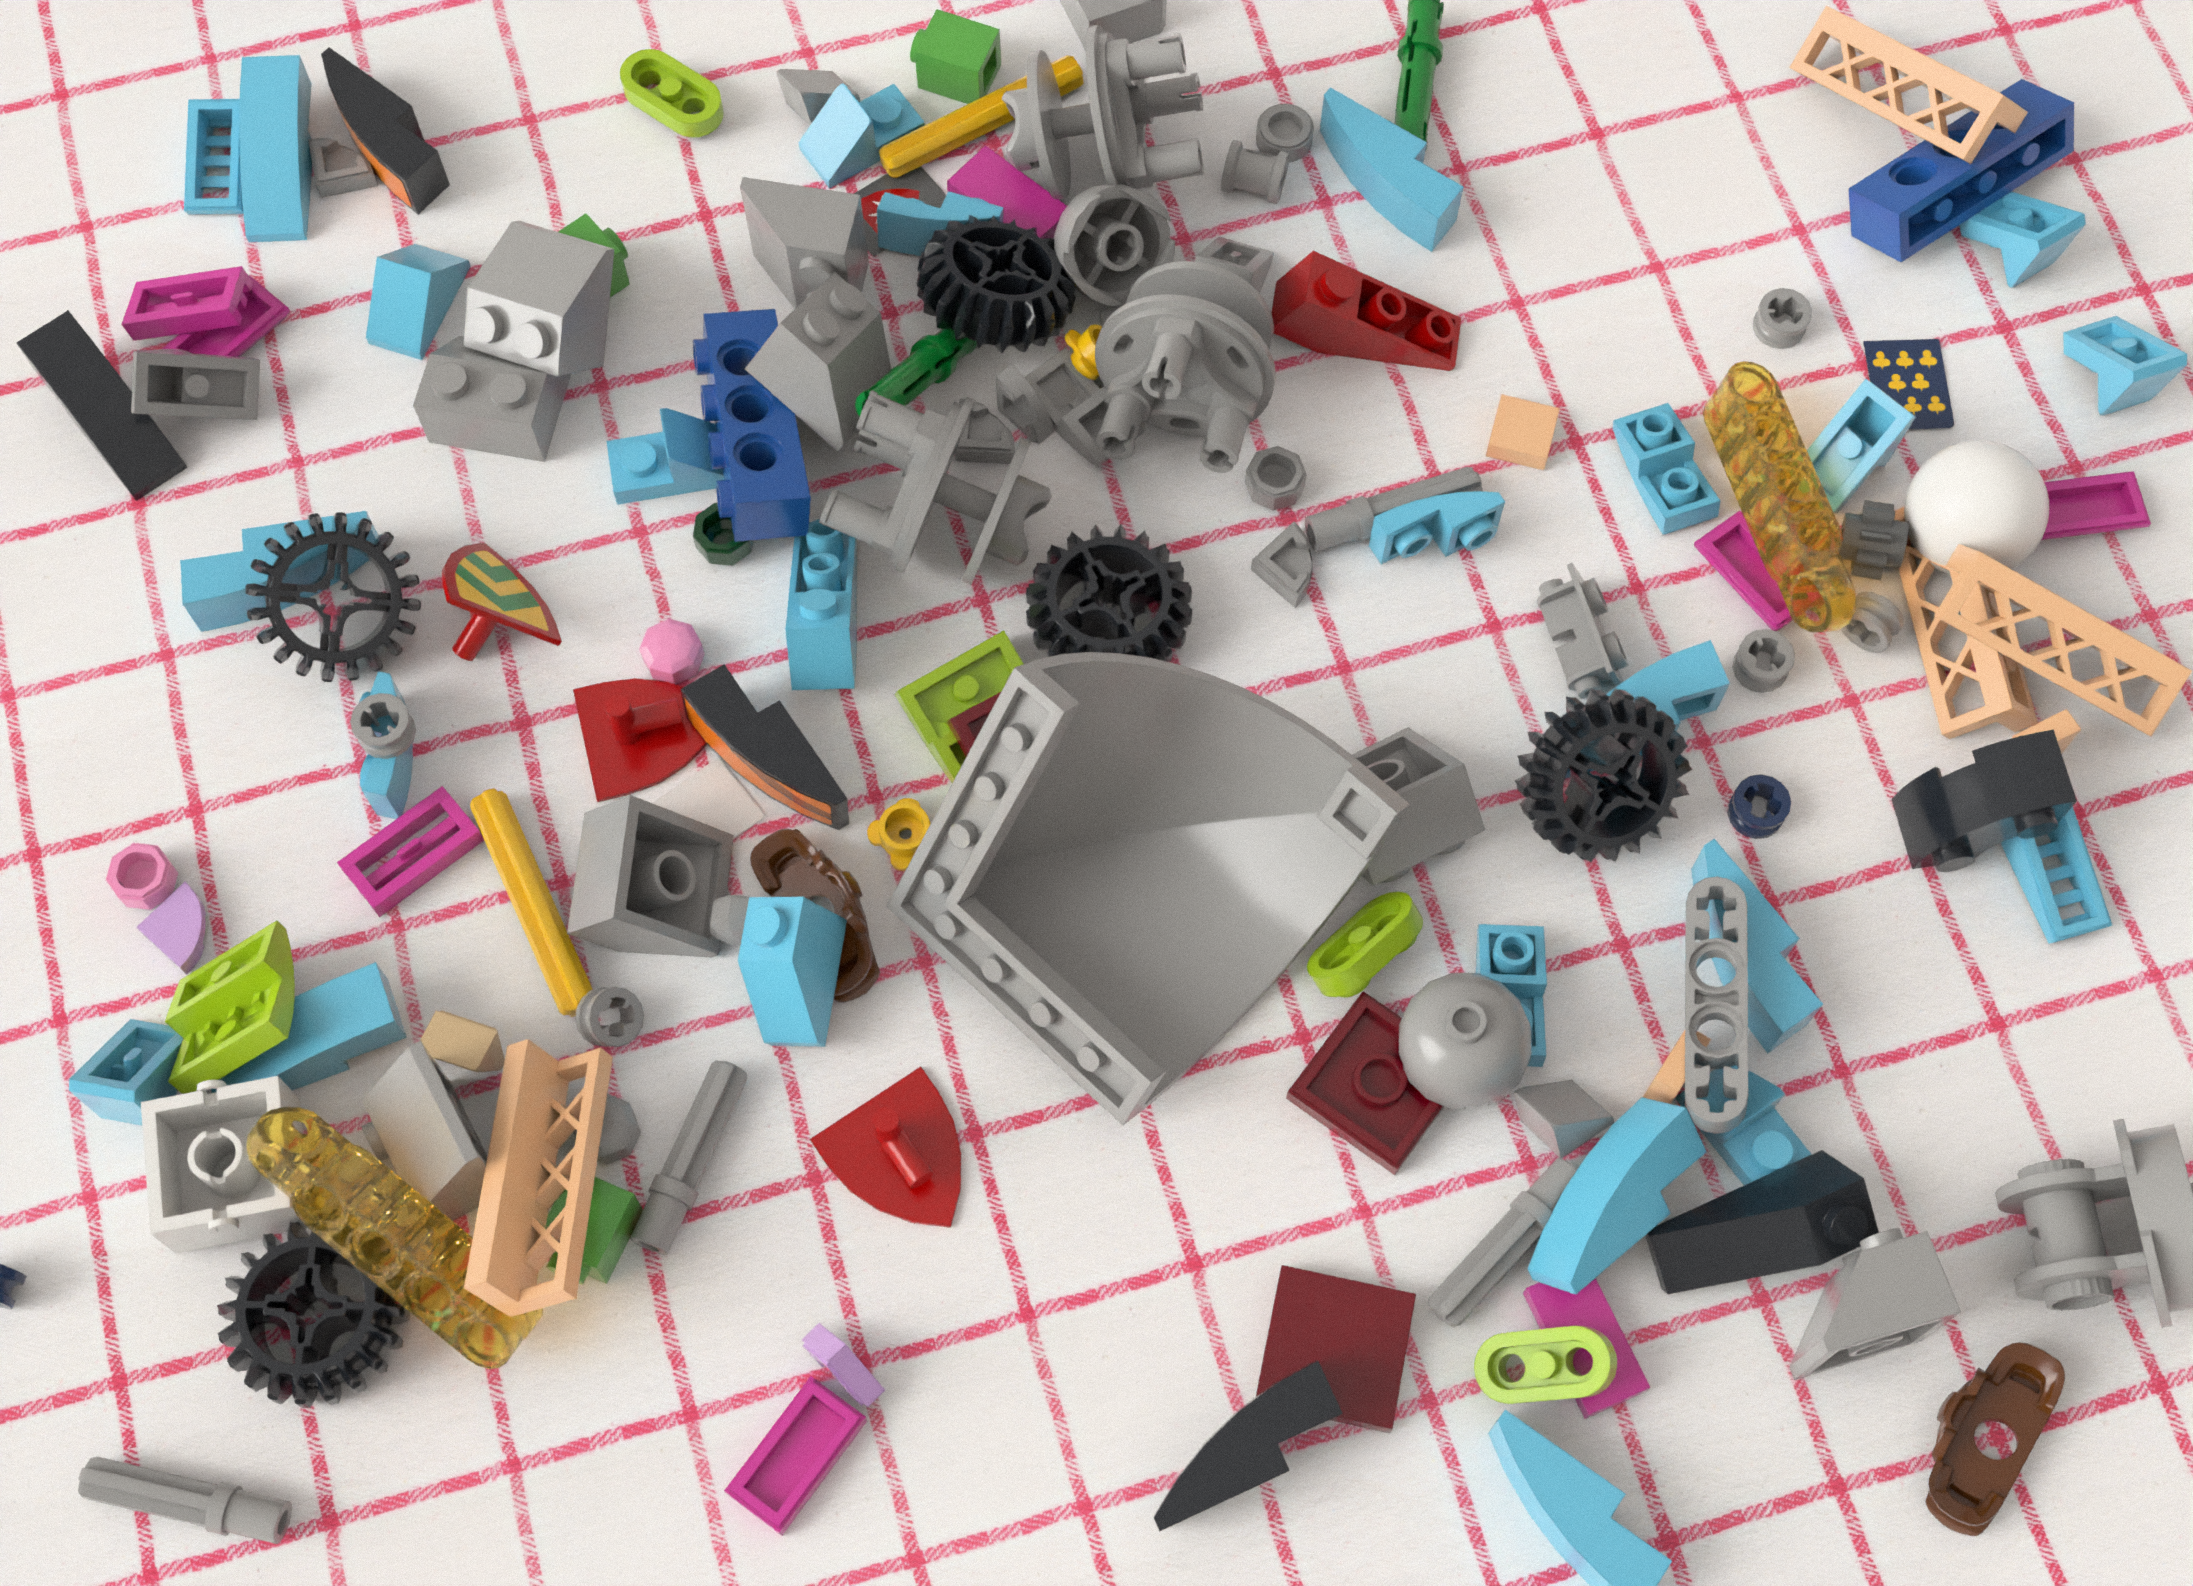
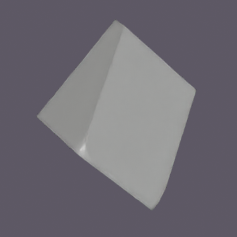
M780 69L776 71L786 104L809 125L812 124L835 89L842 83L847 86L858 102H860L859 94L833 71Z
M1573 1080L1527 1086L1514 1092L1521 1122L1561 1159L1614 1124L1613 1116Z

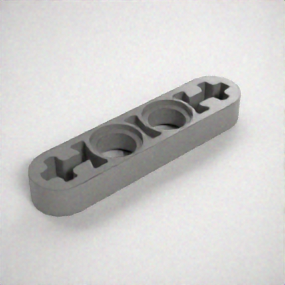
M1710 877L1696 883L1689 891L1686 900L1685 1107L1695 1126L1705 1132L1719 1134L1729 1132L1739 1126L1745 1118L1748 1105L1747 901L1745 893L1738 884L1727 878ZM1711 899L1723 900L1724 910H1728L1723 916V939H1709L1710 916L1708 911L1705 910L1708 909L1709 900ZM1708 958H1723L1735 968L1736 976L1725 986H1709L1702 982L1697 975V968L1701 962ZM1721 1020L1731 1025L1736 1033V1039L1726 1049L1712 1050L1700 1043L1696 1035L1697 1030L1707 1021ZM1698 1064V1065H1701V1066H1703V1067H1701V1068H1695L1694 1065ZM1736 1065L1738 1066V1069L1731 1068V1066ZM1710 1068H1723V1094L1726 1098L1736 1099L1725 1102L1724 1110L1720 1113L1710 1112L1708 1101L1697 1099L1708 1096Z

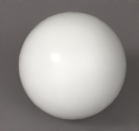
M1965 441L1940 450L1930 457L1917 471L1911 481L1905 499V522H1909L1908 535L1914 547L1924 557L1934 563L1946 566L1958 544L1980 551L2013 569L2028 558L2040 543L2049 518V497L2046 485L2039 471L2023 454L2005 444L1994 441ZM1931 563L1938 570L1950 575V571Z

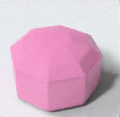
M667 619L648 628L639 648L642 659L652 678L673 684H678L697 675L705 655L702 643L692 625L673 619Z
M133 843L112 857L106 881L126 907L152 910L173 893L178 872L158 845Z

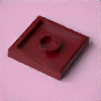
M1363 991L1288 1090L1286 1099L1393 1175H1396L1445 1106L1426 1099L1408 1081L1399 1056V1024L1402 1017Z
M1281 1265L1256 1396L1280 1379L1318 1360L1343 1413L1330 1420L1391 1433L1416 1294Z

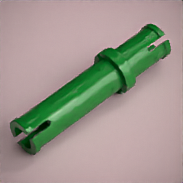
M1409 0L1405 36L1399 41L1397 54L1402 66L1394 124L1428 143L1427 131L1432 103L1434 73L1436 66L1442 60L1443 45L1439 40V32L1444 3H1440V0Z
M952 328L941 329L935 335H927L920 338L912 346L910 355L896 367H893L869 389L859 394L855 402L857 414L860 417L871 390L878 392L880 396L907 406L933 383L939 384L946 381L956 371L957 363L977 348L976 341L969 338L956 341L955 332Z

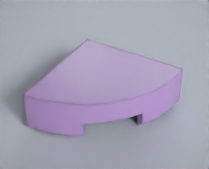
M184 882L136 928L187 975L197 964L203 953L204 945L202 943L206 928L205 907L193 889Z
M820 1323L802 1339L805 1343L803 1347L821 1367L825 1366L845 1388V1391L861 1406L864 1404L869 1407L885 1391L851 1349Z

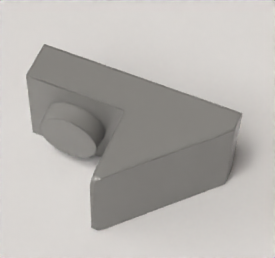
M182 349L133 351L131 412L134 414L257 420L260 360L252 357L192 354Z

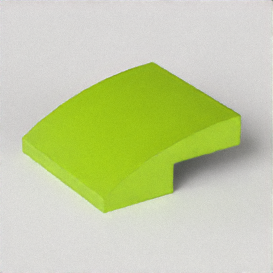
M1004 630L899 689L894 694L917 733L951 783H953L966 756L948 726L947 721L1001 692L1013 669L1024 664Z
M278 920L179 980L164 1022L183 1038L168 1080L182 1094L196 1092L198 1083L203 1081L219 1080L288 1038L295 998L294 965L287 930Z

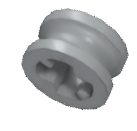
M1779 288L1768 292L1762 298L1753 319L1755 335L1762 343L1772 348L1785 349L1795 346L1803 338L1806 328L1811 321L1812 308L1810 303L1801 293L1793 289ZM1785 313L1792 318V321L1784 320L1779 324L1772 317L1778 318Z
M1866 591L1856 595L1851 603V608L1845 610L1839 619L1840 629L1852 643L1864 650L1876 653L1885 651L1892 642V636L1897 635L1905 624L1902 613L1890 600L1882 595Z
M1767 629L1756 630L1748 634L1740 644L1734 656L1732 668L1735 677L1744 687L1760 693L1771 692L1782 686L1794 665L1795 652L1789 640L1777 631ZM1759 651L1771 655V666L1768 671L1756 667Z
M378 693L370 695L360 701L352 712L350 720L352 732L364 751L375 758L389 759L397 757L408 750L414 741L416 733L414 720L402 700L392 694ZM390 715L395 725H397L396 728L387 726L390 733L377 737L370 727L371 724L378 727L380 724L377 719Z
M601 987L589 991L582 997L576 1009L575 1020L579 1033L584 1040L592 1045L620 1047L629 1044L638 1036L643 1026L644 1013L641 1002L629 990L618 987ZM609 1008L619 1009L620 1022L613 1023L610 1026L600 1025L599 1012L606 1011Z

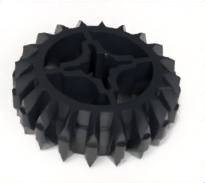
M969 215V220L965 224L949 221L945 230H935L932 239L926 244L925 251L920 255L916 284L918 287L917 296L924 302L923 312L930 316H936L937 328H952L955 332L956 341L969 338L976 341L978 349L983 344L996 346L999 352L1003 353L1007 346H1014L1019 351L1025 353L1031 343L1037 346H1045L1049 337L1059 336L1061 329L1066 325L1068 314H1072L1076 300L1074 295L1076 286L1067 278L1065 269L1057 258L1054 249V239H1041L1038 237L1037 227L1026 230L1016 226L1015 219L1009 224L998 222L993 215L989 221L981 222L976 217Z
M336 512L334 514L332 531L324 532L323 522L318 513L308 515V525L311 534L305 537L302 536L294 522L285 524L283 526L285 534L292 541V544L285 549L277 540L267 538L264 546L269 552L277 556L274 564L271 566L263 560L253 559L250 565L254 571L268 575L266 585L255 583L245 585L246 594L265 596V606L253 607L247 610L248 619L252 621L268 617L272 626L261 630L256 635L259 643H269L279 636L284 643L275 651L273 659L282 664L288 660L294 651L301 654V657L296 664L295 672L303 677L309 673L314 660L322 662L320 676L324 682L333 681L335 663H343L344 672L349 680L359 679V669L356 660L362 657L365 658L368 666L373 671L378 672L383 669L382 661L374 651L382 645L389 653L395 656L400 655L403 649L399 643L389 637L395 628L404 634L412 635L416 629L412 623L399 619L401 608L410 611L421 609L420 600L402 598L401 588L414 587L420 583L418 575L407 574L398 577L395 571L396 568L410 560L408 552L401 551L387 558L383 551L391 545L394 536L390 532H384L378 536L373 544L367 541L366 538L371 530L372 522L366 518H362L358 522L354 534L346 533L347 516L343 512ZM328 544L324 569L316 581L310 584L282 583L285 572L298 556L311 548ZM348 547L364 554L376 566L383 579L386 593L362 590L352 583L348 573ZM337 564L336 579L344 583L340 590L345 591L349 589L351 596L366 597L367 600L364 603L350 601L349 604L339 605L337 615H333V624L330 630L331 616L323 612L326 604L318 605L317 600L314 598L300 597V592L317 593L318 590L328 589L330 580L334 579L335 565ZM280 602L304 604L315 610L319 617V632H321L319 648L303 642L292 632L283 617ZM363 610L384 611L379 624L368 637L355 645L339 649L340 636L343 635L345 621L351 614Z
M1095 524L1090 531V540L1083 541L1071 531L1070 536L1067 538V550L1051 544L1050 550L1047 552L1048 563L1036 564L1033 570V581L1035 583L1029 584V587L1026 589V603L1030 606L1026 610V622L1030 629L1035 630L1033 633L1035 646L1038 650L1049 649L1048 657L1069 653L1102 652L1149 657L1171 662V648L1181 649L1186 640L1184 628H1188V625L1191 624L1193 612L1190 605H1188L1192 599V588L1189 582L1183 581L1184 568L1181 565V561L1169 562L1170 551L1167 549L1166 544L1149 550V537L1145 530L1133 541L1126 539V530L1121 524L1114 531V537H1103L1102 531ZM1082 580L1084 582V593L1073 599V606L1060 611L1059 605L1065 594ZM1099 598L1103 603L1102 607L1099 606ZM1156 601L1159 606L1156 616L1145 628L1136 632L1134 628L1135 617L1145 612L1146 605ZM1106 604H1112V608H1106ZM1116 605L1120 607L1119 613L1114 608Z
M1590 688L1585 705L1576 697L1566 696V714L1561 717L1554 712L1544 711L1546 723L1550 727L1544 734L1528 732L1529 741L1536 746L1534 753L1517 756L1519 765L1529 772L1515 780V783L1517 784V790L1526 797L1520 803L1523 814L1533 821V830L1543 840L1548 839L1551 841V844L1559 852L1566 853L1567 855L1574 852L1582 860L1590 862L1593 861L1598 853L1606 860L1610 859L1616 862L1622 845L1628 851L1640 854V838L1646 833L1652 838L1662 839L1660 828L1657 824L1663 817L1679 819L1676 809L1670 804L1673 798L1689 795L1686 785L1678 778L1692 770L1689 761L1681 755L1688 745L1685 743L1684 737L1674 730L1676 727L1674 720L1662 710L1658 711L1656 705L1643 696L1634 698L1627 691L1616 688L1610 696L1601 690ZM1642 760L1641 772L1637 780V768ZM1569 768L1571 772V780L1569 782L1567 789L1564 792L1568 796L1567 800L1564 803L1563 785L1566 773ZM1592 769L1602 775L1605 772L1609 775H1614L1619 780L1613 781L1606 776L1601 778L1592 775L1587 770Z
M318 1218L309 1236L306 1229L299 1222H290L287 1231V1242L282 1243L271 1233L263 1234V1246L267 1250L265 1255L259 1259L250 1252L241 1253V1262L249 1269V1272L244 1279L238 1276L225 1278V1286L238 1296L236 1300L226 1301L217 1305L218 1314L227 1320L233 1321L232 1324L217 1334L219 1341L226 1347H236L227 1358V1362L237 1372L247 1370L244 1384L255 1392L267 1387V1397L277 1404H283L293 1394L295 1404L301 1408H311L319 1391L323 1399L330 1405L339 1404L342 1395L341 1383L346 1382L357 1393L365 1391L367 1387L366 1380L361 1374L364 1369L369 1366L380 1374L387 1372V1362L378 1355L382 1347L385 1346L390 1349L403 1347V1339L390 1330V1325L402 1324L410 1320L409 1310L402 1305L394 1303L409 1293L408 1285L401 1278H392L400 1265L391 1254L380 1255L383 1244L374 1235H368L360 1240V1230L354 1224L344 1223L335 1233L333 1224L327 1219ZM333 1263L347 1265L357 1270L363 1283L365 1302H354L347 1295H338V1280L332 1276ZM299 1271L297 1279L291 1288L283 1293L275 1294L289 1277ZM321 1301L329 1309H325L320 1318L314 1315L316 1322L309 1325L299 1317L304 1316L308 1308L315 1311L313 1304ZM265 1323H274L282 1330H290V1346L296 1350L294 1364L284 1363L275 1359L266 1340ZM355 1331L351 1339L340 1350L329 1356L331 1346L338 1336L345 1332Z

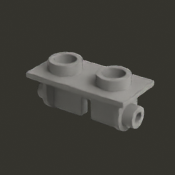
M1570 563L1567 564V568L1572 580L1563 584L1561 579H1552L1541 584L1539 587L1541 595L1537 599V604L1541 609L1553 641L1575 633L1576 640L1559 646L1555 650L1564 671L1568 688L1577 691L1578 697L1584 699L1588 697L1590 688L1602 691L1601 683L1609 679L1614 682L1616 687L1621 684L1623 679L1619 669L1627 667L1629 664L1615 631L1608 634L1604 632L1599 615L1608 612V608L1595 578L1584 581L1574 564Z

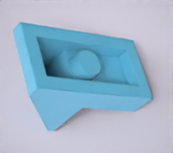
M842 83L832 93L798 142L799 149L830 189L879 162V149L882 146L924 126L925 122L895 84L858 102L847 86Z
M2011 191L1959 226L1961 236L2001 249L2007 285L2013 288L2052 265L2086 225L2084 213Z
M2118 316L2063 332L2064 355L2086 366L2092 372L2098 373V412L2102 416L2153 399L2187 366V353Z
M1865 379L1786 476L1832 513L1838 514L1877 466L1885 467L1916 416L1871 381Z
M661 408L660 415L663 432L606 441L613 492L617 505L716 489V481L724 480L723 469H712L710 463L708 433L716 432L715 423L704 422L702 419L678 411Z
M1734 1065L1731 1068L1737 1070L1738 1066ZM1723 1068L1714 1069L1710 1072L1708 1096L1697 1098L1708 1101L1710 1112L1714 1113L1723 1112L1725 1102L1736 1100L1726 1098L1723 1094ZM1749 1070L1748 1105L1745 1118L1739 1126L1729 1132L1719 1134L1705 1132L1700 1129L1743 1185L1812 1155L1775 1109L1785 1096V1093L1776 1085ZM1685 1090L1675 1098L1682 1107H1685Z

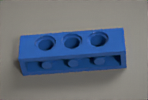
M2020 79L2000 93L2028 112L2015 133L1996 124L1971 164L1924 140L1848 188L1851 236L1899 262L1905 261L2074 151V102L2024 79ZM1970 111L1947 126L1949 138L1961 144L1977 119L1978 114Z
M775 309L703 314V339H693V358L696 375H707L708 385H701L700 387L704 422L714 421L716 432L708 433L711 468L723 469L724 480L716 481L720 518L731 517L735 542L806 536L809 532L811 496L795 413L745 370L750 361L778 327Z

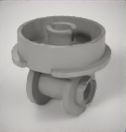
M2124 1119L2113 1120L2122 1159L2121 1164L2085 1168L2084 1162L2076 1159L2043 1161L2022 1168L2017 1173L2018 1179L2008 1182L1996 1190L1995 1196L1999 1210L2011 1214H2024L2028 1234L2040 1239L2031 1247L2036 1267L2026 1270L2014 1278L2017 1296L2030 1300H2045L2046 1307L2050 1310H2078L2103 1305L2112 1301L2115 1298L2113 1293L2115 1289L2151 1283L2161 1328L2172 1326L2170 1312L2193 1308V1182L2190 1183L2174 1124L2127 1132ZM2130 1196L2144 1252L2107 1256L2095 1203Z

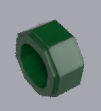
M717 503L712 504L696 515L693 531L695 547L709 564L733 566L752 553L754 540L735 542L731 517L720 518Z

